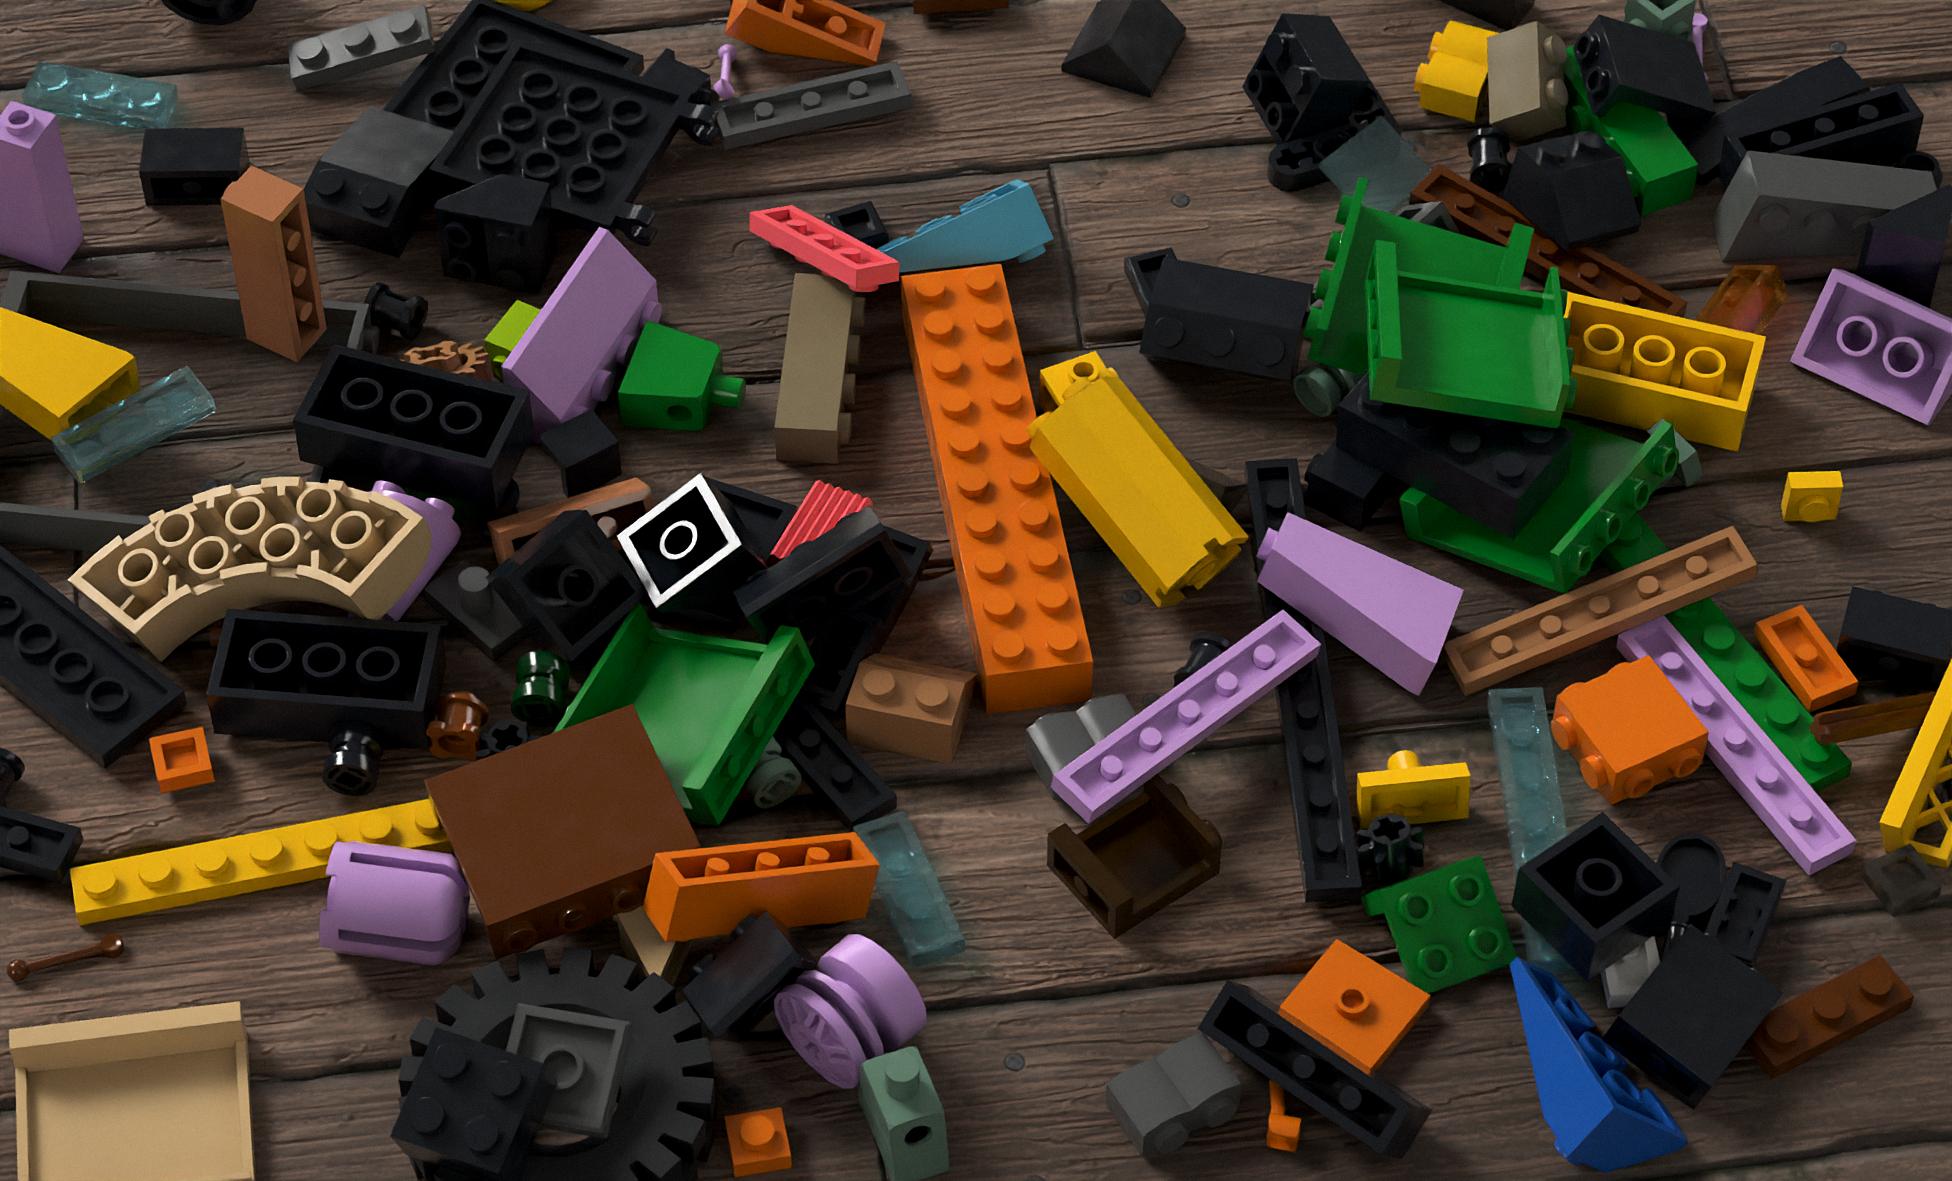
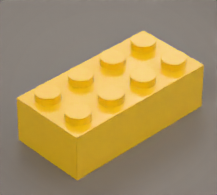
M1567 292V305L1563 318H1570L1571 321L1567 347L1574 350L1570 377L1577 379V391L1572 409H1564L1563 412L1645 431L1649 430L1663 418L1666 422L1673 424L1674 430L1685 440L1738 452L1758 379L1766 336Z

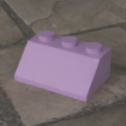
M1832 269L1790 362L1917 421L1930 425L1952 394V319L1848 271Z

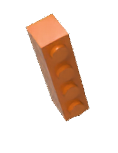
M856 832L655 853L642 909L665 942H685L697 938L730 936L734 928L753 913L758 917L765 912L771 913L787 929L865 919L880 864Z

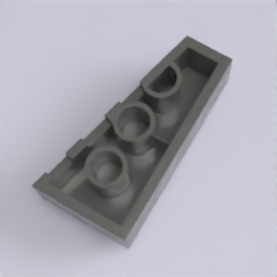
M1747 151L1711 219L1722 262L1861 253L1868 221L1932 193L1937 189L1932 172Z

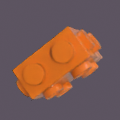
M1650 655L1631 663H1619L1606 674L1586 683L1577 682L1568 686L1557 695L1553 720L1551 721V731L1556 743L1563 750H1569L1580 765L1581 773L1586 783L1592 789H1598L1609 805H1613L1628 797L1631 799L1639 798L1648 793L1657 784L1673 777L1683 778L1693 773L1703 763L1709 735L1708 730Z

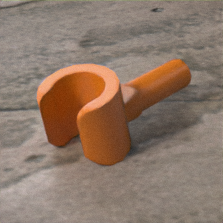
M1270 1079L1271 1109L1266 1145L1270 1148L1295 1153L1298 1146L1302 1119L1285 1115L1284 1088Z

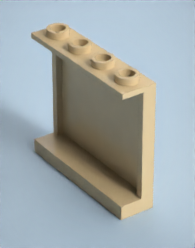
M240 1001L9 1030V1050L15 1066L18 1181H256L248 1039Z

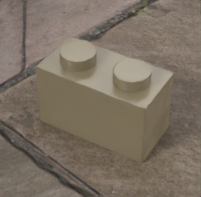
M1538 21L1488 37L1490 125L1504 130L1514 142L1565 127V106L1568 104L1569 98L1564 84V62L1567 59V51L1563 40Z

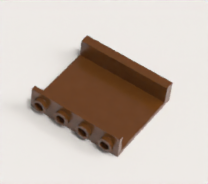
M633 704L424 780L433 814L440 830H445L485 923L492 952L496 960L513 953L527 951L534 945L563 934L580 931L587 925L619 913H627L637 909L644 903L655 853L701 848Z

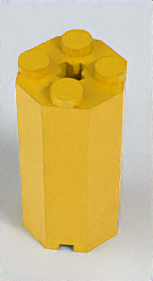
M1086 376L1078 379L1064 391L1062 397L1065 401L1053 413L1046 412L1028 426L1026 432L1032 439L1029 448L1157 607L1175 606L1186 599L1180 591L1182 588L1193 585L1197 590L1201 589L1237 558L1242 550L1238 544L1245 543L1248 535L1119 377L1104 376L1093 383Z

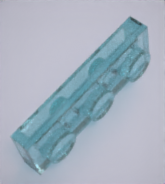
M43 61L38 62L22 93L24 105L42 111L141 129L165 128L179 99L175 84Z
M187 365L51 438L54 452L78 483L81 484L217 410L214 398Z
M904 810L853 826V832H856L880 864L875 887L911 967L915 968L965 952L964 936L906 811Z

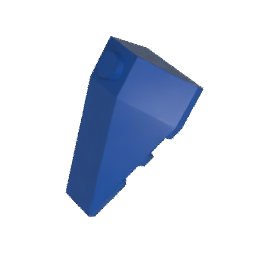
M1516 957L1510 964L1543 1116L1557 1138L1554 1141L1557 1151L1575 1166H1580L1584 1163L1604 1173H1608L1681 1150L1688 1140L1663 1102L1650 1088H1645L1640 1092L1625 1076L1623 1070L1629 1065V1062L1616 1050H1612L1601 1038L1590 1032L1595 1026L1594 1021L1554 974Z

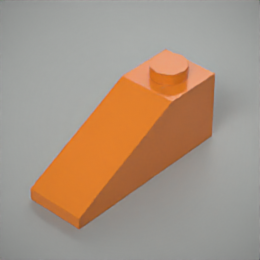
M733 0L724 34L767 52L873 67L877 62L886 23L832 0Z

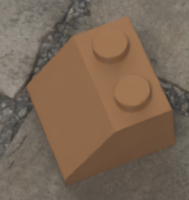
M877 653L872 654L859 663L846 701L847 742L858 746L952 764L978 683V674Z

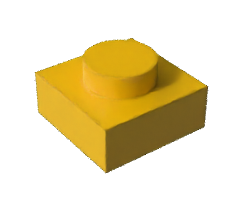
M1788 472L1781 502L1784 522L1836 520L1843 491L1841 472Z

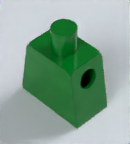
M646 321L618 391L621 426L700 431L705 428L714 404L735 409L742 407L746 393V379L723 375L722 349L716 343Z

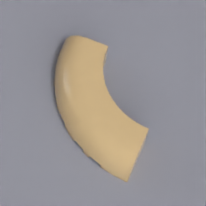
M301 477L263 478L259 485L235 489L229 484L213 488L192 496V503L166 513L162 509L148 516L151 523L124 540L118 535L86 561L68 581L113 624L158 661L162 662L192 635L209 624L224 618L227 609L244 610L274 602L308 601L341 608L362 619L380 620L410 588L423 570L430 553L432 534L424 517L399 501L374 490L372 493L348 487L344 481L329 479L327 484L304 482Z

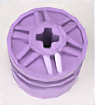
M859 934L847 935L821 957L817 964L818 971H804L798 976L794 984L787 985L774 999L776 1017L784 1034L795 1050L827 1081L841 1088H854L859 1083L860 1067L863 1062L884 1055V1051H897L921 1031L927 1023L924 1002L906 971L886 950L873 940Z

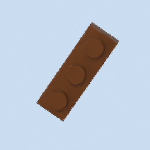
M1878 955L1770 1010L1746 1041L1745 1046L1771 1079H1774L1910 1009L1914 995L1884 958Z

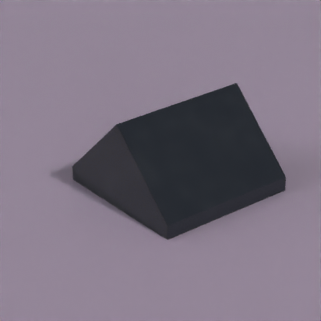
M1101 0L1097 2L1063 61L1062 72L1151 98L1186 36V27L1161 0Z
M1949 184L1868 221L1856 276L1930 309L1951 219L1952 186Z

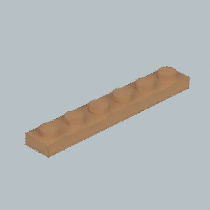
M1730 526L1445 642L1442 647V655L1464 695L1467 696L1757 577L1758 565L1734 526Z

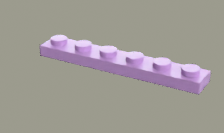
M1281 610L1054 774L1050 788L1088 824L1316 658L1321 643L1287 612Z
M1664 615L1618 634L1616 648L1629 663L1647 655H1650L1708 730L1709 735L1705 754L1808 876L1854 852L1857 840Z

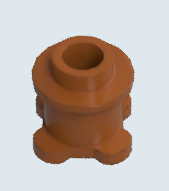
M455 691L441 696L437 700L435 707L438 721L430 722L426 730L427 736L432 738L429 749L431 754L438 758L460 757L468 761H476L475 753L481 750L480 744H478L481 733L480 727L488 720L489 710L487 706L476 695L466 691Z

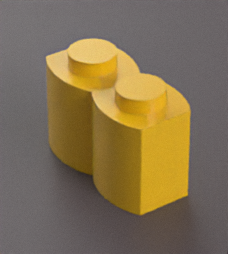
M1451 20L1448 22L1443 33L1435 32L1428 54L1430 62L1429 64H1420L1415 78L1414 91L1421 93L1419 108L1476 122L1489 91L1487 38L1499 33Z

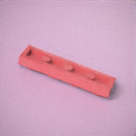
M793 205L750 212V232L768 241L769 246L783 249L794 255L795 260L809 263L820 269L823 275L834 277L846 283L852 291L873 292L878 290L881 284L899 281V261Z

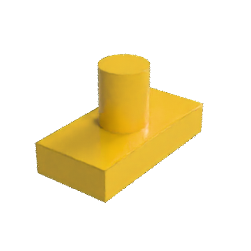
M1403 750L1396 752L1388 759V770L1357 773L1356 816L1360 830L1368 829L1370 823L1376 817L1386 814L1405 816L1409 824L1469 818L1470 773L1466 762L1421 767L1419 758L1414 752Z

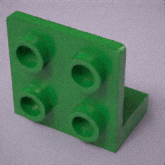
M1481 855L1459 860L1361 895L1368 917L1381 913L1385 914L1408 982L1428 994L1509 965L1517 957Z

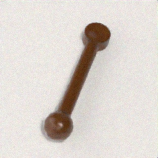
M110 933L105 935L98 944L29 962L15 959L8 964L7 975L11 980L22 981L28 976V973L100 954L109 958H115L123 953V939L118 934Z

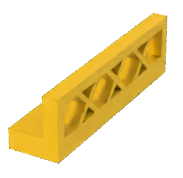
M1952 659L1879 822L1885 851L1947 869L1952 860V821L1948 818V816L1952 815V800L1940 804L1934 791L1937 784L1952 778V764L1946 766L1948 759L1952 762ZM1930 802L1933 808L1926 810ZM1940 820L1946 831L1940 848L1913 841L1919 828Z

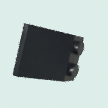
M370 106L318 160L304 187L310 231L400 258L436 187V184L430 182L429 168L454 131Z

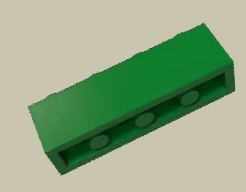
M1574 45L1567 47V59L1564 62V84L1569 98L1568 104L1565 106L1569 125L1575 134L1591 130L1601 135L1609 146L1623 156L1639 215L1644 216L1692 199L1698 163L1660 113L1628 102L1616 101L1603 117L1593 115L1573 51Z

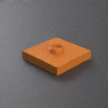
M1336 939L1280 1007L1376 1072L1427 1010L1431 995Z

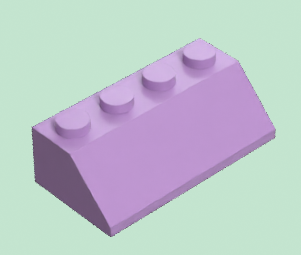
M601 227L597 229L501 366L503 384L505 386L526 390L530 393L534 434L530 442L541 445L540 435L590 409L594 410L600 401H606L612 392L615 378L623 366H629L646 321L659 323L662 305L658 303L656 279L607 229Z

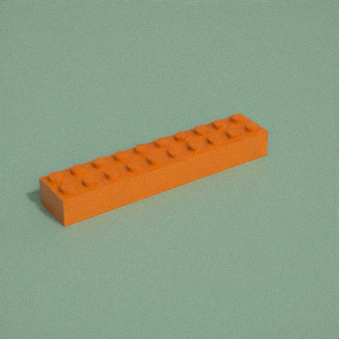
M994 264L901 276L902 319L986 715L1088 701L1092 699L1093 658L1049 471L1029 448L1032 439L1027 434L1026 429L1037 416L1002 265Z

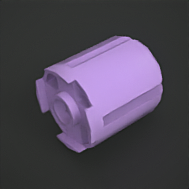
M349 841L348 843L335 842L326 870V875L332 876L328 889L326 910H320V947L332 949L335 953L433 966L449 961L463 940L470 907V888L457 858L448 853L358 841Z

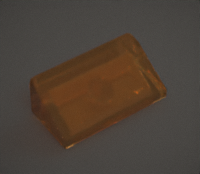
M1735 265L1695 318V321L1760 335L1788 296V290L1778 267L1773 265Z

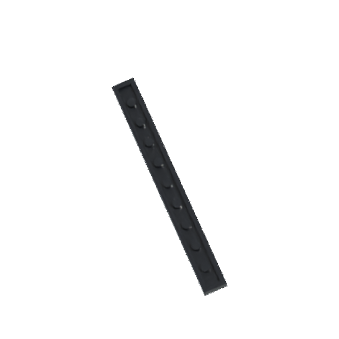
M1297 458L1245 461L1244 476L1256 555L1268 528L1279 531L1287 512L1306 520ZM1256 557L1258 574L1260 575L1265 561ZM1260 584L1265 622L1281 610H1284L1321 643L1316 658L1275 687L1305 903L1361 899L1362 883L1323 629Z

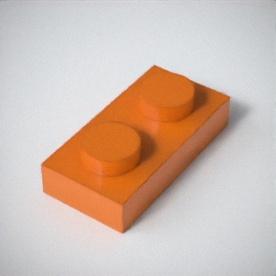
M1803 605L1756 622L1753 636L1809 713L1856 694L1859 681Z

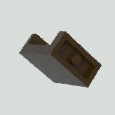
M1156 774L1144 783V790L1140 796L1077 835L1066 823L1049 832L1047 836V866L1106 931L1116 939L1219 874L1222 839L1218 830L1210 821L1206 819L1201 820L1192 811L1183 793L1176 785L1172 783L1167 784Z

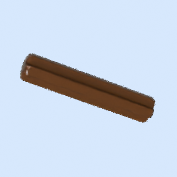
M1937 691L1818 713L1814 716L1813 723L1809 726L1810 733L1814 734L1818 744L1828 745L1921 727Z

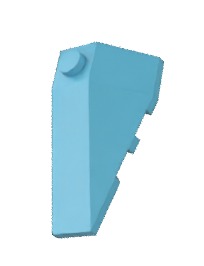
M1016 179L959 206L962 215L955 218L948 215L940 219H934L915 231L917 236L907 239L906 236L897 238L876 248V250L899 261L900 273L1005 261L1014 257L1017 258L1019 263H1023L1046 252L1043 244L1053 240L1054 237L1030 184Z

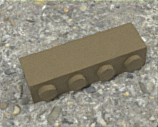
M795 273L774 427L776 461L838 464L840 443H850L851 413H844L845 404L854 405L856 374H849L850 366H859L861 338L860 335H854V327L863 328L865 298L856 297V291L850 290L846 283L834 277Z

